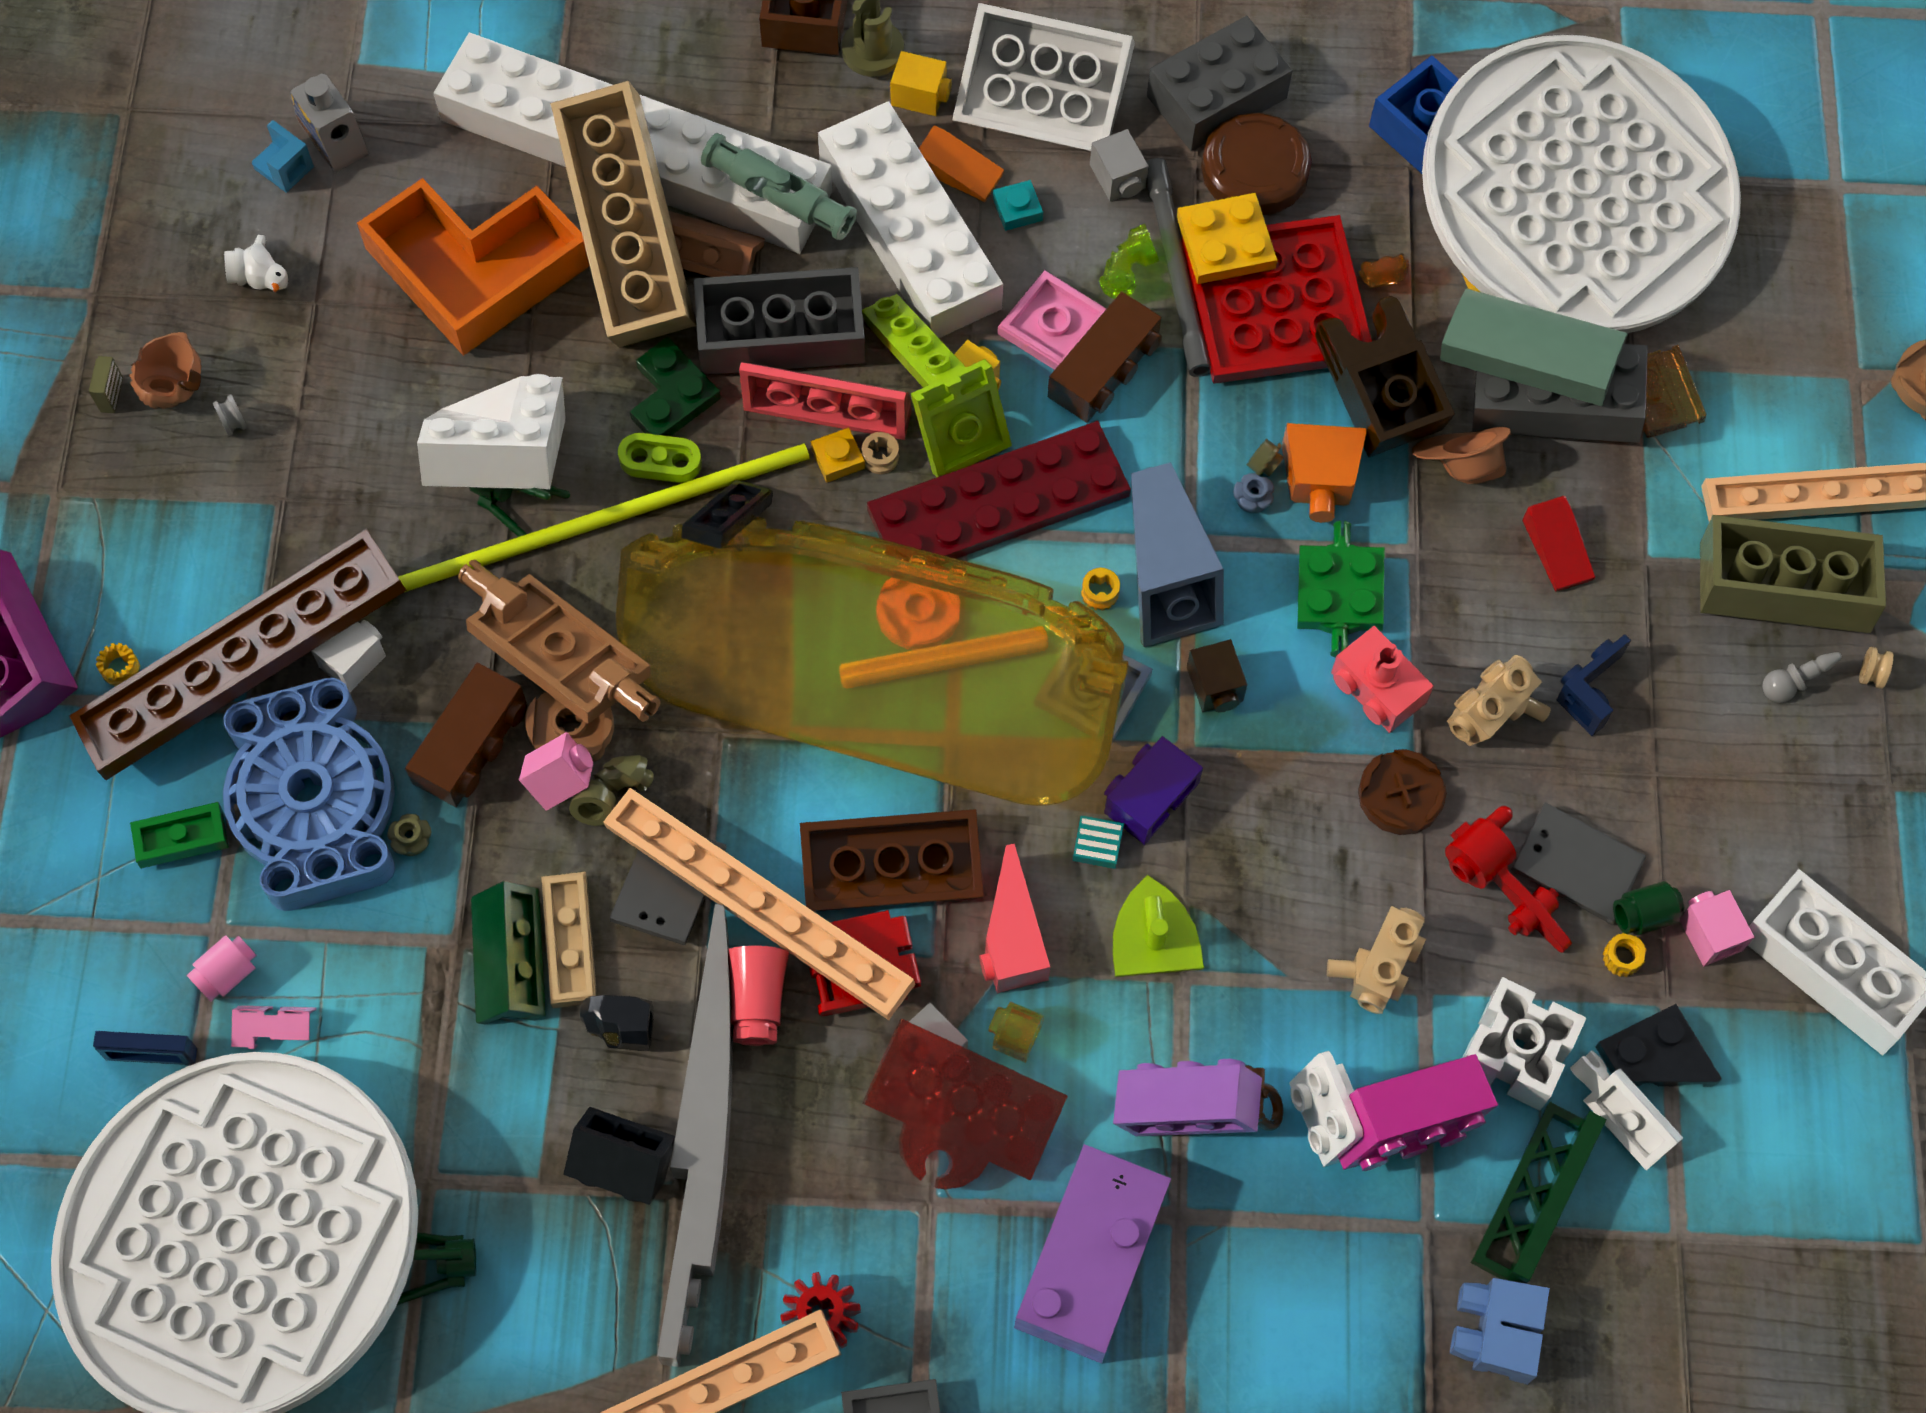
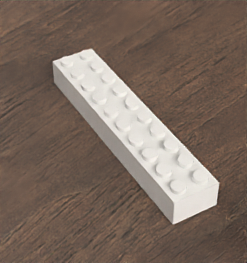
M469 32L433 94L441 121L566 167L550 103L612 86V84ZM640 95L667 205L728 228L765 238L766 242L798 254L801 253L816 223L811 225L805 223L766 199L735 184L730 180L728 174L715 167L709 168L702 165V152L708 140L715 133L722 134L726 137V141L742 150L748 148L772 161L782 169L826 191L828 198L832 193L831 164Z

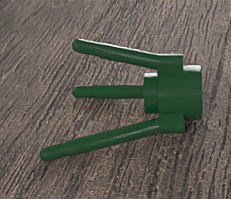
M552 485L550 489L469 487L471 492L479 495L477 505L489 510L518 537L527 533L495 504L497 501L505 502L513 489L544 500L551 499V495L564 499L570 497L569 491Z
M417 1232L416 1243L437 1246L436 1249L415 1250L413 1260H436L437 1274H447V1278L402 1292L397 1305L447 1288L465 1287V1277L476 1276L477 1272L475 1239H464V1235L443 1236Z

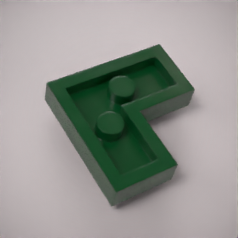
M666 337L636 359L637 368L658 389L630 410L631 419L644 433L672 436L721 399L720 390L669 337Z

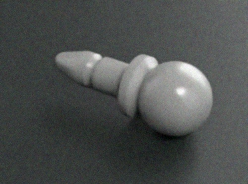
M1839 652L1818 656L1816 660H1811L1801 665L1799 669L1791 663L1788 665L1787 670H1773L1763 680V692L1773 702H1788L1795 696L1797 690L1804 691L1807 689L1804 683L1806 680L1810 681L1821 675V672L1831 670L1841 660L1842 655Z

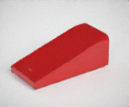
M1566 496L1557 497L1528 507L1522 521L1555 592L1594 580L1595 574Z

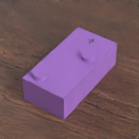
M1084 1144L1017 1313L1014 1328L1102 1364L1171 1178Z

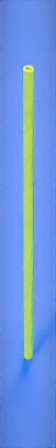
M805 443L419 569L398 576L406 590L410 591L456 576L465 564L474 570L469 565L471 560L475 559L482 566H486L729 486L735 480L744 481L810 459Z

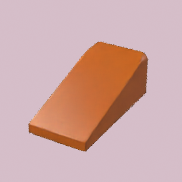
M935 125L919 147L920 152L939 181L983 202H986L1004 174V169L949 132Z

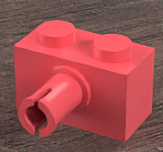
M1373 626L1336 656L1331 674L1342 692L1347 695L1352 694L1363 705V711L1370 721L1376 725H1382L1391 733L1427 703L1434 686L1402 654V651L1396 648L1395 644H1392Z

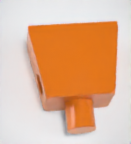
M1287 423L1282 441V452L1290 499L1296 503H1310L1309 517L1312 521L1319 523L1330 522L1335 518V505L1346 506L1350 504L1360 465L1366 428Z

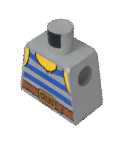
M326 74L311 77L290 91L298 123L334 173L369 155L354 113ZM339 127L342 137L337 139L331 138L332 130Z

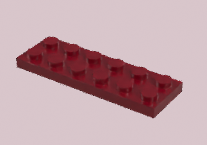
M1095 421L867 502V511L895 575L912 569L927 570L1130 497L1131 488L1099 421Z

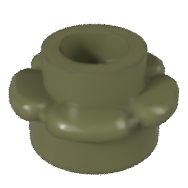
M1265 439L1246 465L1255 471L1257 475L1260 476L1264 473L1269 477L1284 458L1278 453L1281 444L1275 445L1268 439Z
M405 814L400 817L398 822L394 821L388 828L387 837L391 840L390 846L396 853L415 856L427 848L432 832L426 820H420L416 814ZM408 831L413 832V836L410 838L405 836Z

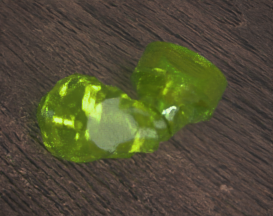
M1145 224L1130 229L1127 239L1116 246L1119 249L1117 253L1112 250L1110 259L1106 262L1104 275L1100 277V287L1110 298L1115 299L1121 291L1130 296L1137 285L1135 284V275L1131 264L1137 263L1147 267L1159 262Z

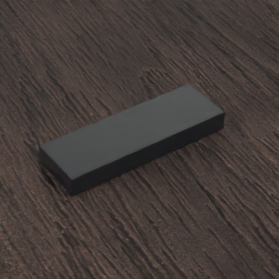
M735 480L682 524L681 538L721 549L772 504L773 491L769 488Z

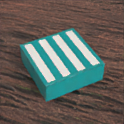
M1081 815L1072 861L1116 869L1124 823Z

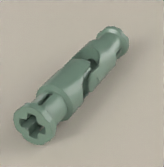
M715 133L708 140L702 152V165L719 169L728 174L730 180L735 184L766 199L809 225L816 223L832 232V237L841 241L847 236L856 220L857 209L849 205L844 207L828 198L826 191L782 169L772 161L748 148L742 150L727 142L726 137L722 134Z

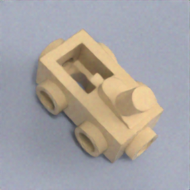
M1514 655L1508 662L1502 663L1501 660H1497L1485 669L1480 675L1482 681L1479 683L1478 688L1469 689L1454 703L1456 709L1447 722L1451 732L1458 739L1471 746L1491 738L1508 718L1515 721L1523 713L1544 722L1548 718L1551 708L1530 697L1542 681L1533 672L1531 664L1525 658Z
M1391 906L1371 951L1359 948L1354 961L1328 959L1327 977L1354 979L1350 997L1358 1000V1004L1363 1009L1371 1013L1382 1014L1389 999L1398 1002L1409 977L1401 974L1406 961L1409 960L1415 963L1426 939L1419 936V932L1423 926L1424 917L1412 909L1400 908L1399 910Z

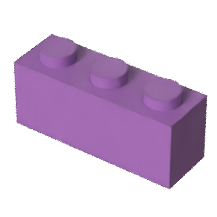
M1220 1059L1217 1065L1204 1066L1193 1061H1180L1177 1063V1067L1164 1068L1161 1065L1152 1063H1141L1134 1070H1119L1113 1124L1134 1136L1257 1132L1262 1077L1246 1068L1244 1062L1235 1059Z

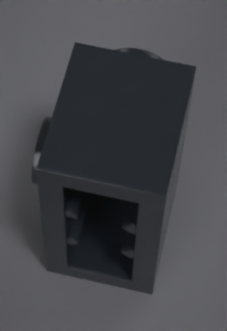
M589 1107L573 1129L563 1175L579 1180L586 1186L599 1187L620 1194L629 1201L643 1202L650 1205L665 1182L675 1136Z

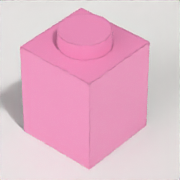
M566 732L525 755L519 781L547 811L588 788L593 767L592 757L582 744H577Z
M1730 890L1718 895H1714L1712 891H1707L1695 896L1688 901L1689 907L1680 918V923L1703 967L1744 951L1755 938Z

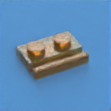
M1679 345L1672 346L1671 350L1664 352L1658 350L1647 353L1646 409L1643 425L1646 437L1651 438L1686 428L1687 424L1694 422L1699 424L1705 422L1707 414Z

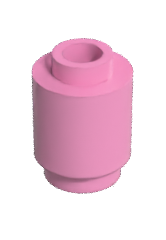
M225 935L192 964L195 968L186 976L212 1002L219 994L224 997L256 969L250 961L257 955L239 936L231 941Z

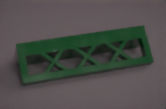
M1552 1102L1547 1104L1470 1262L1471 1264L1499 1279L1525 1284L1530 1281L1607 1119L1592 1111H1589L1582 1119ZM1552 1118L1576 1130L1570 1144L1556 1148L1552 1147L1546 1131ZM1540 1142H1542L1545 1151L1535 1153ZM1565 1153L1559 1165L1556 1155ZM1548 1158L1554 1178L1551 1183L1534 1188L1527 1169L1531 1162ZM1521 1181H1523L1526 1190L1516 1193ZM1546 1192L1540 1205L1537 1194ZM1529 1197L1535 1217L1532 1223L1515 1228L1508 1208L1511 1202ZM1503 1220L1506 1230L1497 1233ZM1527 1232L1522 1244H1520L1518 1234ZM1507 1237L1510 1238L1516 1254L1510 1269L1485 1257L1493 1241Z

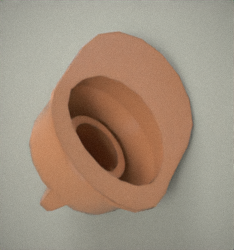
M1495 427L1478 432L1439 435L1417 443L1412 448V454L1422 459H1440L1449 475L1460 482L1467 484L1482 483L1505 475L1507 467L1503 442L1511 435V430L1507 427Z

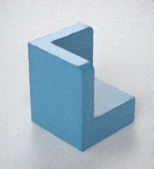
M272 120L267 125L272 143L252 161V165L257 172L287 193L314 168L307 145Z

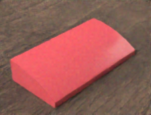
M741 362L739 373L744 411L841 429L849 427L852 431L868 434L885 432L894 436L895 439L905 440L912 412L911 398L908 392Z

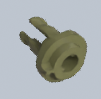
M855 0L852 6L853 14H856L853 25L846 31L842 39L843 59L850 69L860 75L869 77L886 75L895 70L900 53L904 51L903 36L892 25L890 20L892 8H885L881 15L880 0Z

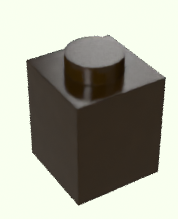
M1231 639L1190 650L1187 670L1202 713L1214 709L1216 712H1226L1236 708L1240 702H1243L1247 682Z

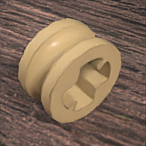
M875 432L866 437L862 444V456L866 469L875 474H886L895 469L899 461V446L894 436L885 432ZM878 447L887 448L888 457L883 454L882 459L874 458L873 449L878 452Z
M1869 647L1860 670V684L1867 685L1868 682H1874L1876 688L1883 689L1891 673L1893 652L1885 651L1884 654H1879L1877 648Z

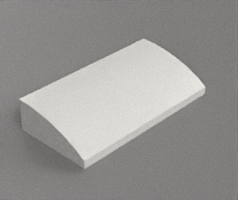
M1800 869L1797 870L1749 925L1755 937L1748 945L1751 949L1882 1056L1901 1038L1926 1007V971Z

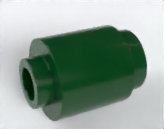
M1666 881L1625 892L1622 894L1621 899L1615 900L1613 903L1616 923L1624 934L1642 935L1677 924L1680 921L1681 913L1684 911V901L1681 893L1677 888H1672Z

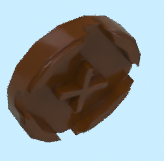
M1407 749L1394 750L1392 753L1384 755L1382 753L1374 757L1364 769L1358 787L1359 802L1367 818L1383 831L1397 835L1416 834L1430 827L1441 814L1447 795L1446 785H1444L1443 779L1440 776L1441 772L1436 764L1423 754Z

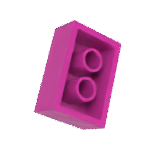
M1470 1055L1357 1088L1349 1097L1363 1128V1137L1339 1158L1343 1170L1360 1165L1362 1171H1369L1384 1165L1389 1161L1387 1157L1400 1153L1402 1159H1408L1428 1150V1144L1439 1141L1441 1147L1451 1146L1467 1138L1465 1132L1486 1123L1484 1116L1496 1108L1498 1103L1477 1055Z

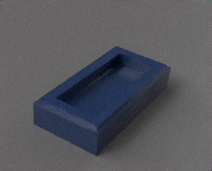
M95 1031L93 1042L95 1050L106 1061L192 1065L196 1062L198 1050L188 1036Z

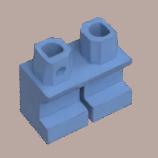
M1493 1278L1487 1285L1463 1283L1459 1290L1457 1311L1479 1315L1478 1330L1456 1326L1452 1335L1450 1354L1473 1362L1472 1370L1494 1372L1508 1376L1509 1380L1528 1385L1537 1377L1543 1334L1540 1333L1544 1330L1550 1288Z

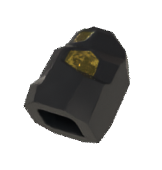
M613 995L585 998L580 1008V1019L585 1024L587 1032L592 1036L603 1039L608 1048L636 1051L650 1050L654 1021L652 1001L632 996Z

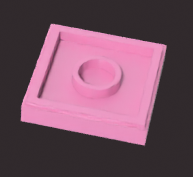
M1044 270L998 326V335L1055 370L1106 308Z

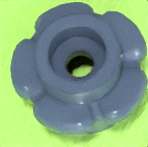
M1256 473L1244 475L1241 482H1237L1234 486V497L1239 507L1246 512L1259 513L1269 507L1274 500L1272 495L1274 492L1273 483L1267 477L1262 478ZM1256 489L1258 494H1252L1251 490Z

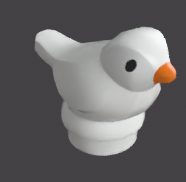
M257 235L254 244L245 250L235 248V251L224 252L228 284L237 283L238 286H243L248 283L254 289L268 288L273 290V292L285 289L288 286L287 271L281 265L275 263L265 248V235Z

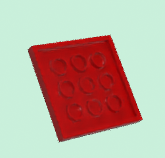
M1340 215L1266 225L1277 258L1276 269L1197 284L1184 239L1182 238L1201 327L1210 358V373L1213 384L1328 368L1315 337L1318 323L1328 318H1339L1344 323L1348 332L1359 341L1372 342Z

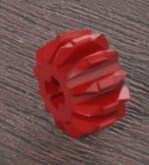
M819 1272L812 1274L813 1287L808 1288L800 1279L795 1281L794 1286L800 1297L791 1294L784 1295L783 1303L793 1310L786 1311L780 1315L782 1324L788 1325L813 1313L812 1308L816 1305L822 1310L831 1307L832 1309L828 1310L830 1319L827 1322L837 1345L841 1348L846 1347L847 1339L841 1330L856 1333L859 1325L849 1317L861 1313L859 1303L847 1302L854 1295L853 1287L851 1285L845 1286L836 1292L839 1286V1276L833 1274L829 1278L827 1285L824 1286L822 1285Z

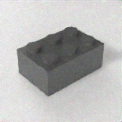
M1246 15L1151 67L1147 97L1189 150L1193 151L1206 144L1207 138L1220 123L1240 114L1261 113L1287 99L1293 70Z

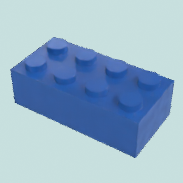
M1432 55L1375 99L1369 127L1421 174L1425 144L1433 119L1445 97L1459 80Z

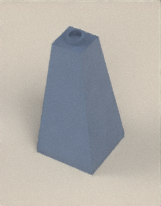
M1171 462L1131 473L1140 637L1143 647L1224 625V569Z

